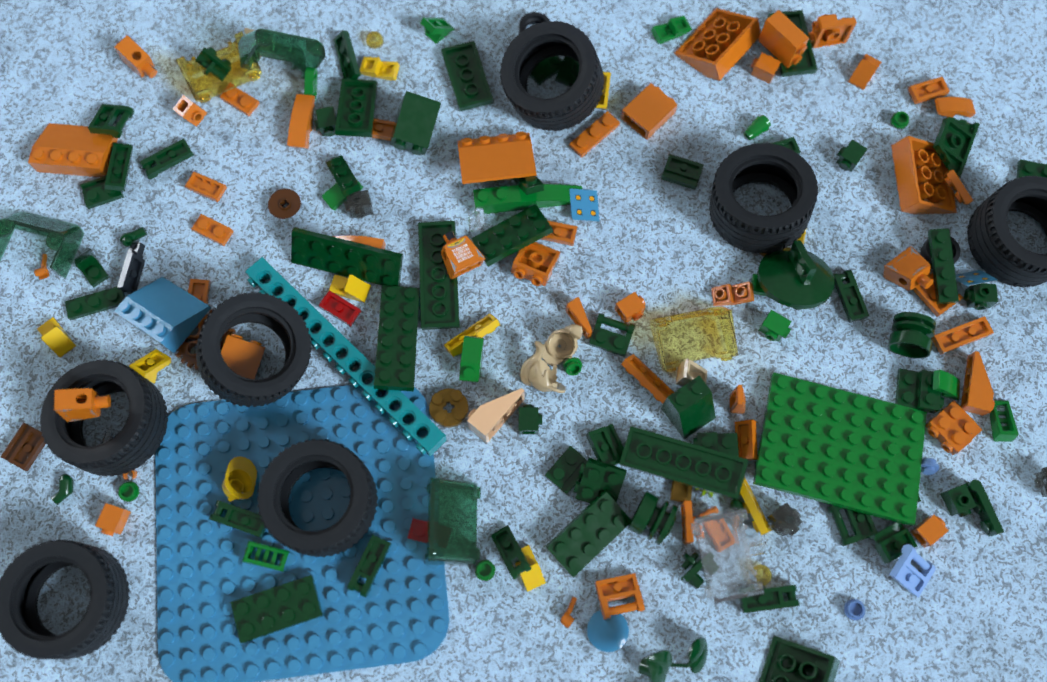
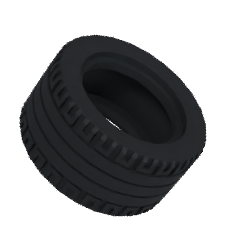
M547 21L530 26L511 41L502 58L500 79L502 80L501 85L507 98L522 119L538 129L561 131L574 127L590 116L594 108L597 107L600 96L603 94V69L595 48L583 31L569 23ZM553 56H567L579 63V73L576 81L562 95L550 99H541L528 93L527 83L529 76L541 61Z
M757 143L733 151L721 162L715 173L709 204L713 227L730 245L746 252L758 254L773 253L791 246L793 241H797L807 228L817 201L818 182L813 169L802 156L781 145ZM748 183H768L776 186L786 194L791 207L777 215H757L744 209L736 201L733 193Z
M1040 176L1015 178L1005 183L975 209L967 227V239L973 257L987 274L1010 286L1034 287L1047 282V254L1031 252L1022 247L1013 238L1007 224L1008 211H1018L1031 216L1042 226L1047 236V178Z
M267 293L237 294L235 297L232 296L228 300L225 299L209 313L199 334L196 360L199 368L198 371L201 374V378L204 379V383L208 385L215 395L220 396L219 398L225 399L226 402H231L234 405L257 407L264 406V404L268 405L281 399L299 382L310 362V353L312 351L310 346L312 342L310 341L309 329L306 327L303 317L288 302ZM252 322L272 329L281 339L285 349V362L282 370L265 379H248L233 372L225 363L220 350V340L230 328L238 324Z
M113 360L85 362L67 371L49 390L42 405L40 416L42 437L47 447L56 457L79 469L99 476L126 474L150 459L163 441L168 422L166 402L154 384L125 364ZM91 388L99 396L114 392H125L129 400L127 421L122 430L110 441L97 446H87L82 429L84 420L67 422L54 411V390Z
M305 440L285 448L268 464L269 466L265 469V473L262 475V480L259 483L257 506L260 510L259 515L262 517L261 521L264 523V527L268 529V533L279 543L304 555L326 557L340 554L341 551L345 552L346 549L352 548L368 532V528L371 527L377 511L378 496L376 495V484L368 468L349 448L330 440ZM317 468H333L343 472L350 485V501L344 515L334 525L324 530H301L292 520L289 511V496L294 484L305 473Z
M64 539L48 540L26 549L24 553L19 554L8 565L0 578V633L2 639L7 644H10L12 649H16V652L37 659L79 658L100 649V646H104L107 641L111 640L112 635L117 633L118 628L121 627V622L125 619L126 609L129 606V582L126 580L127 575L124 574L125 571L121 568V564L110 553L101 548ZM75 565L85 574L90 586L89 605L83 618L76 626L63 634L55 635L45 628L39 618L37 608L38 597L44 583L52 574L64 567Z

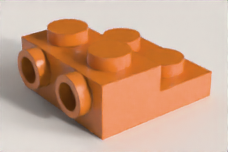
M836 14L819 16L817 21L812 23V32H808L812 47L818 48L846 43L857 24L855 17L838 20Z
M534 242L519 251L513 261L511 273L517 279L525 278L530 280L535 286H546L561 252Z
M955 400L949 403L925 425L929 435L937 438L942 443V448L952 455L959 453L982 431L979 425Z

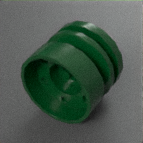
M915 312L896 314L893 319V332L889 337L888 349L895 354L908 358H926L930 356L932 348L931 338L934 337L936 321L927 315Z
M646 491L628 529L640 535L647 528L649 529L647 539L651 540L656 533L655 544L660 545L665 537L669 535L675 523L678 506L673 504L669 512H667L666 509L669 502L665 501L661 507H658L659 497Z

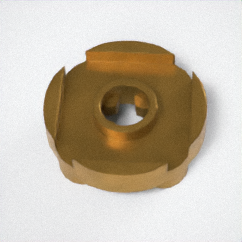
M452 388L442 389L435 393L429 405L432 419L437 424L447 428L461 424L469 410L466 397L460 390ZM447 403L455 406L451 409L450 413L447 410H443Z

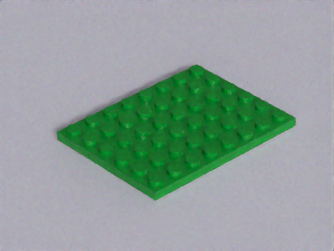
M773 373L770 381L753 484L913 526L916 522L927 412Z

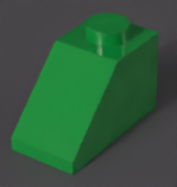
M464 336L459 380L479 382L484 338Z

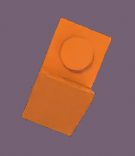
M866 54L848 82L864 90L880 66L881 61Z

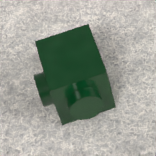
M334 107L315 109L317 120H314L316 130H320L322 136H334L336 124Z
M852 139L847 147L843 146L837 154L839 159L836 163L839 164L841 169L852 172L868 149Z
M531 404L519 407V434H538L539 425H542V413H538V407H534Z
M966 484L940 494L951 516L957 514L959 517L966 516L972 513L970 509L977 507Z

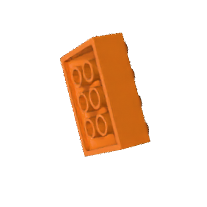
M716 8L677 49L675 55L704 76L720 81L759 39L761 30L758 18Z
M49 123L32 146L28 163L37 172L101 178L107 175L113 143H117L118 138L112 135L90 133L88 126Z
M517 132L512 135L499 134L495 137L481 136L477 139L463 138L457 141L462 184L537 176L529 133Z
M907 136L891 145L901 211L910 214L957 213L953 187L949 188L944 181L946 178L944 174L948 170L933 148L934 143Z

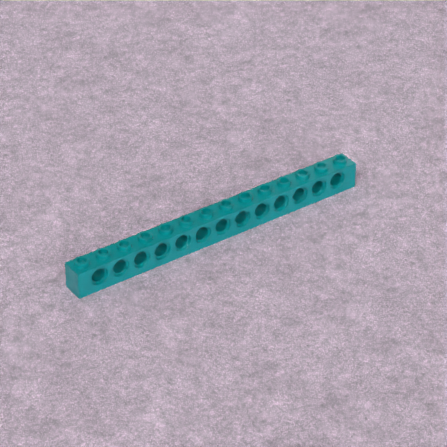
M263 257L245 271L249 277L247 279L248 283L253 288L257 286L261 294L274 295L276 298H281L283 301L288 302L289 305L295 303L293 307L299 312L298 314L300 316H308L303 321L306 322V327L309 329L311 345L316 350L320 348L323 351L322 355L328 362L333 361L336 364L335 368L340 374H346L350 377L348 381L355 388L359 386L363 390L361 394L368 401L372 399L376 403L375 408L381 414L386 413L389 416V422L394 427L399 426L403 430L401 433L407 440L413 439L417 443L415 447L423 455L427 453L429 456H432L447 441L446 435L401 391L374 389L375 366ZM270 279L269 282L263 283L265 280ZM283 291L280 295L276 296L277 292ZM315 328H321L320 331L313 333ZM334 340L331 345H325L327 341ZM347 353L344 358H338L339 354ZM353 366H360L358 370L351 371V368ZM367 378H373L370 384H364ZM380 391L387 392L384 397H377ZM394 404L400 405L399 409L395 411L391 410V406ZM407 417L414 418L410 424H405L404 420ZM425 430L428 432L425 437L417 436L420 431Z

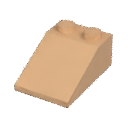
M522 388L480 405L478 409L474 408L467 416L469 418L467 420L469 429L485 443H488L525 400V390Z

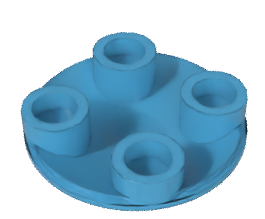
M599 610L590 618L587 634L595 648L603 652H614L626 643L629 628L622 614L613 615L609 619H603L602 612Z

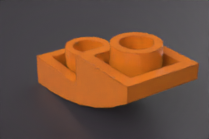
M940 97L934 100L936 111L941 116L953 118L956 114L971 118L976 114L972 99Z
M750 281L711 288L713 306H728L755 301L753 284Z

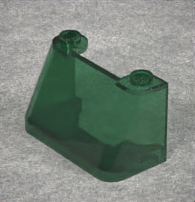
M257 29L245 34L238 42L241 68L250 69L253 62H259L260 56L291 62V69L299 70L301 79H305L307 67L318 68L326 56L323 44L316 39L267 29Z
M430 477L427 482V493L429 496L427 499L428 533L425 565H475L476 560L480 559V548H477V499H480L481 488L477 487V483Z

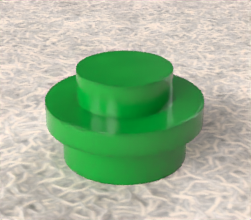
M903 111L894 113L891 117L892 126L897 129L906 128L909 124L908 114Z
M572 357L563 363V369L568 375L574 376L581 372L582 362L579 358Z
M125 482L120 486L118 495L121 500L131 502L138 497L140 490L136 483Z
M489 560L478 562L475 567L477 578L482 581L492 579L495 575L494 564Z

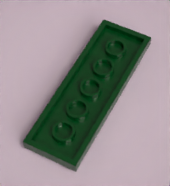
M455 221L418 223L422 330L460 328L458 277L450 279L441 256V250L447 244L443 236L452 231L456 237Z
M296 227L293 228L291 236V263L349 277L351 274L362 281L378 285L400 286L403 254Z
M382 285L374 389L414 392L420 288Z
M631 426L619 465L738 500L749 460Z

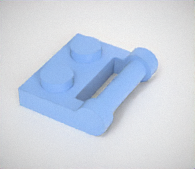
M906 544L902 547V555L889 575L907 591L919 598L935 572V566L930 561L923 559L912 545ZM911 560L921 567V573L910 564Z

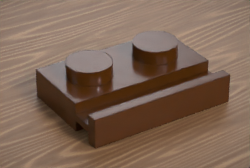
M23 422L1 455V458L28 471L46 445L42 432Z

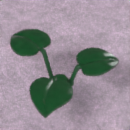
M699 637L691 644L688 653V663H672L671 652L660 650L641 660L639 673L650 677L651 682H664L670 667H691L692 673L700 672L707 660L708 648L705 637Z

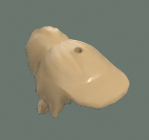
M571 324L564 329L555 330L551 333L544 344L545 350L542 359L545 363L551 366L559 365L565 359L572 358L578 348L577 340L581 339L583 333L582 326Z
M535 341V354L522 364L520 370L521 382L525 385L533 386L541 392L554 391L565 393L566 387L556 382L557 365H553V369L550 370L547 363L541 359L545 345Z

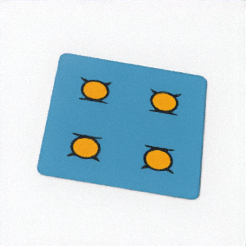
M570 188L572 219L600 222L597 190Z
M981 270L956 274V281L965 286L998 280Z

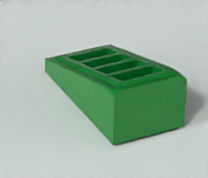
M994 400L995 405L990 412L993 440L995 442H1012L1019 434L1009 401ZM996 408H1004L1005 411H997Z
M248 541L242 562L283 572L289 551ZM253 548H258L255 558L250 559ZM261 550H266L262 562L258 561ZM269 552H274L271 563H266ZM279 553L282 555L280 558L279 565L277 566L274 564L276 561L277 554Z

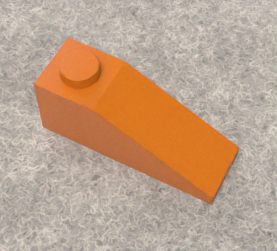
M975 351L967 358L960 407L966 412L984 416L994 408V392L981 355L978 351Z

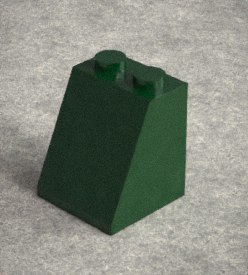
M406 91L398 108L389 145L399 150L411 151L415 155H425L429 147L441 102Z
M700 375L669 395L661 407L684 440L716 418L712 391Z

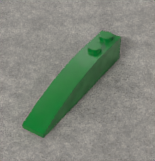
M544 184V191L528 195L518 185L474 189L476 215L519 211L535 204L538 208L571 205L569 189H582V186Z

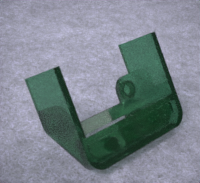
M23 211L0 219V261L15 229L47 237V247L56 251L50 268L66 279L84 237V231L80 226Z

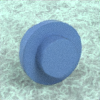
M922 459L921 472L924 475H933L939 470V465L935 459Z
M851 599L845 603L844 613L849 619L860 620L864 617L866 610L860 600Z

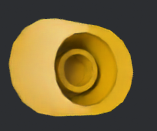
M242 456L234 457L230 460L222 482V490L228 497V501L248 499L253 495L257 470L252 461Z

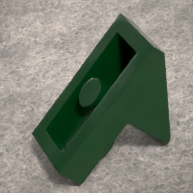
M91 249L74 259L76 267L83 272L92 287L99 285L110 277Z

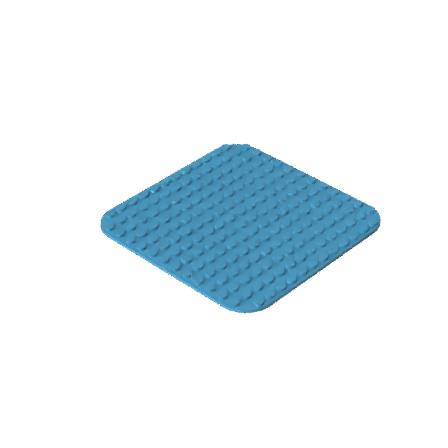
M353 385L289 392L276 402L257 407L234 405L231 402H226V400L193 403L178 408L168 416L166 433L155 452L158 658L164 673L171 681L260 682L408 663L428 657L443 642L449 626L443 548L407 538L413 518L441 525L434 454L432 456H429L427 453L423 455L415 447L417 443L413 439L407 440L401 433L403 430L399 426L394 427L388 420L389 416L386 413L381 414L375 408L376 403L372 399L368 401L361 394L363 390L359 386L355 388ZM415 387L414 392L401 391L430 419L428 404ZM380 391L377 397H384L387 392ZM392 405L391 410H398L400 405ZM407 417L404 420V423L410 424L413 422L414 418ZM422 430L417 436L423 438L428 432ZM305 440H330L349 448L368 468L377 489V511L371 527L368 528V532L352 548H348L345 552L341 551L340 554H334L333 556L315 557L304 555L279 543L268 533V529H265L262 538L209 519L210 514H213L216 508L214 506L216 500L259 514L260 510L257 506L259 483L262 480L261 477L264 475L265 469L269 466L268 464L285 448ZM234 457H246L252 461L257 470L253 495L248 499L228 501V497L222 490V482L225 478L227 466ZM326 467L311 470L301 476L294 484L289 496V511L294 523L301 530L320 531L331 527L339 521L346 512L350 501V485L347 477L339 470ZM224 509L221 517L225 518L228 510ZM374 535L392 545L371 586L369 594L365 598L358 591L354 590L352 592L348 590L347 586L371 536ZM248 541L289 551L283 572L242 562ZM253 548L250 559L255 558L258 548ZM261 550L258 561L262 562L266 550ZM269 552L266 563H271L274 552ZM277 554L274 565H279L282 554ZM313 575L323 612L322 617L245 643H240L231 601ZM360 576L358 582L364 585L366 579Z

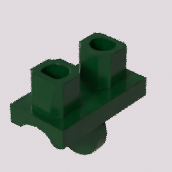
M204 47L195 61L206 69L204 72L206 76L212 73L219 80L223 81L232 69L230 67L231 62L227 59L221 60L218 58L216 50L212 47Z
M694 552L691 556L687 553L682 555L685 562L681 567L684 570L689 566L692 568L681 580L684 583L688 582L695 589H698L705 582L697 574L701 569L709 576L718 569L712 560L714 556L710 552L705 554L697 563L695 562L699 557L697 552Z

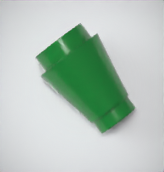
M764 115L757 116L744 132V136L751 141L768 131L771 126L769 119Z

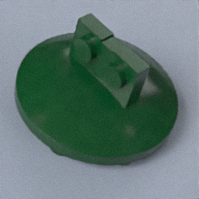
M801 240L793 241L791 248L766 254L757 270L758 282L766 296L795 310L820 306L829 299L834 289V276L829 266L821 258L808 252Z

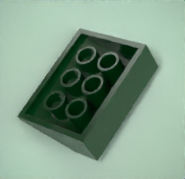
M773 635L759 682H834L840 661L835 656Z

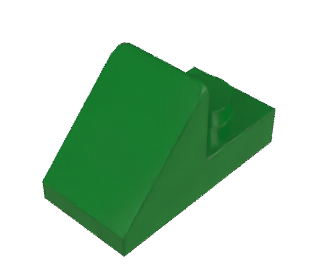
M423 17L420 22L425 28V35L435 44L439 43L455 29L444 18Z

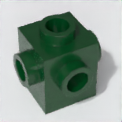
M981 283L969 286L964 292L967 308L984 310L995 305L998 302L996 284Z

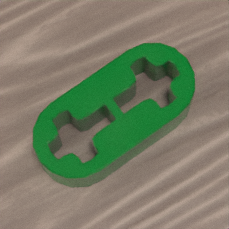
M307 67L305 71L304 95L315 96L316 101L318 70L314 67Z

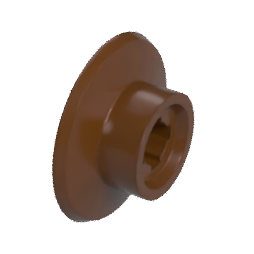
M291 189L277 190L268 200L270 213L280 219L294 216L301 206L299 195Z

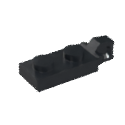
M132 242L118 281L117 288L127 294L137 291L145 264L142 256L145 245L141 242Z

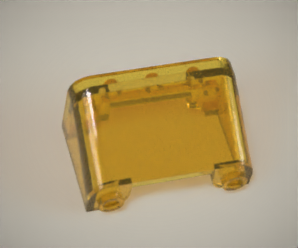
M242 31L234 34L235 41L233 43L229 41L228 47L216 51L218 58L221 60L227 59L231 62L230 67L232 69L223 81L219 80L212 73L206 76L204 74L206 69L195 61V57H191L192 61L186 60L184 56L176 59L184 79L197 102L206 103L217 95L260 78L262 74L261 68Z
M722 306L711 307L649 320L660 367L665 372L676 371V367H679L680 363L685 359L695 361L717 357L721 358V361L732 360L733 356H738L732 310Z

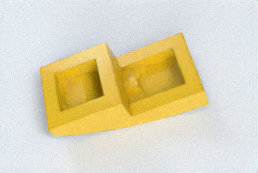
M363 57L360 73L365 76L396 81L400 65L398 62L381 61L379 57Z

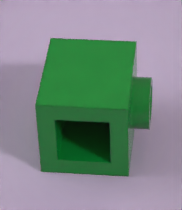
M771 310L758 331L765 334L767 339L779 342L782 337L786 339L791 331L789 325L792 321Z

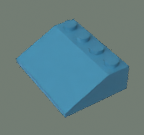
M161 277L126 296L114 312L132 326L175 353L209 312L211 307L174 283Z

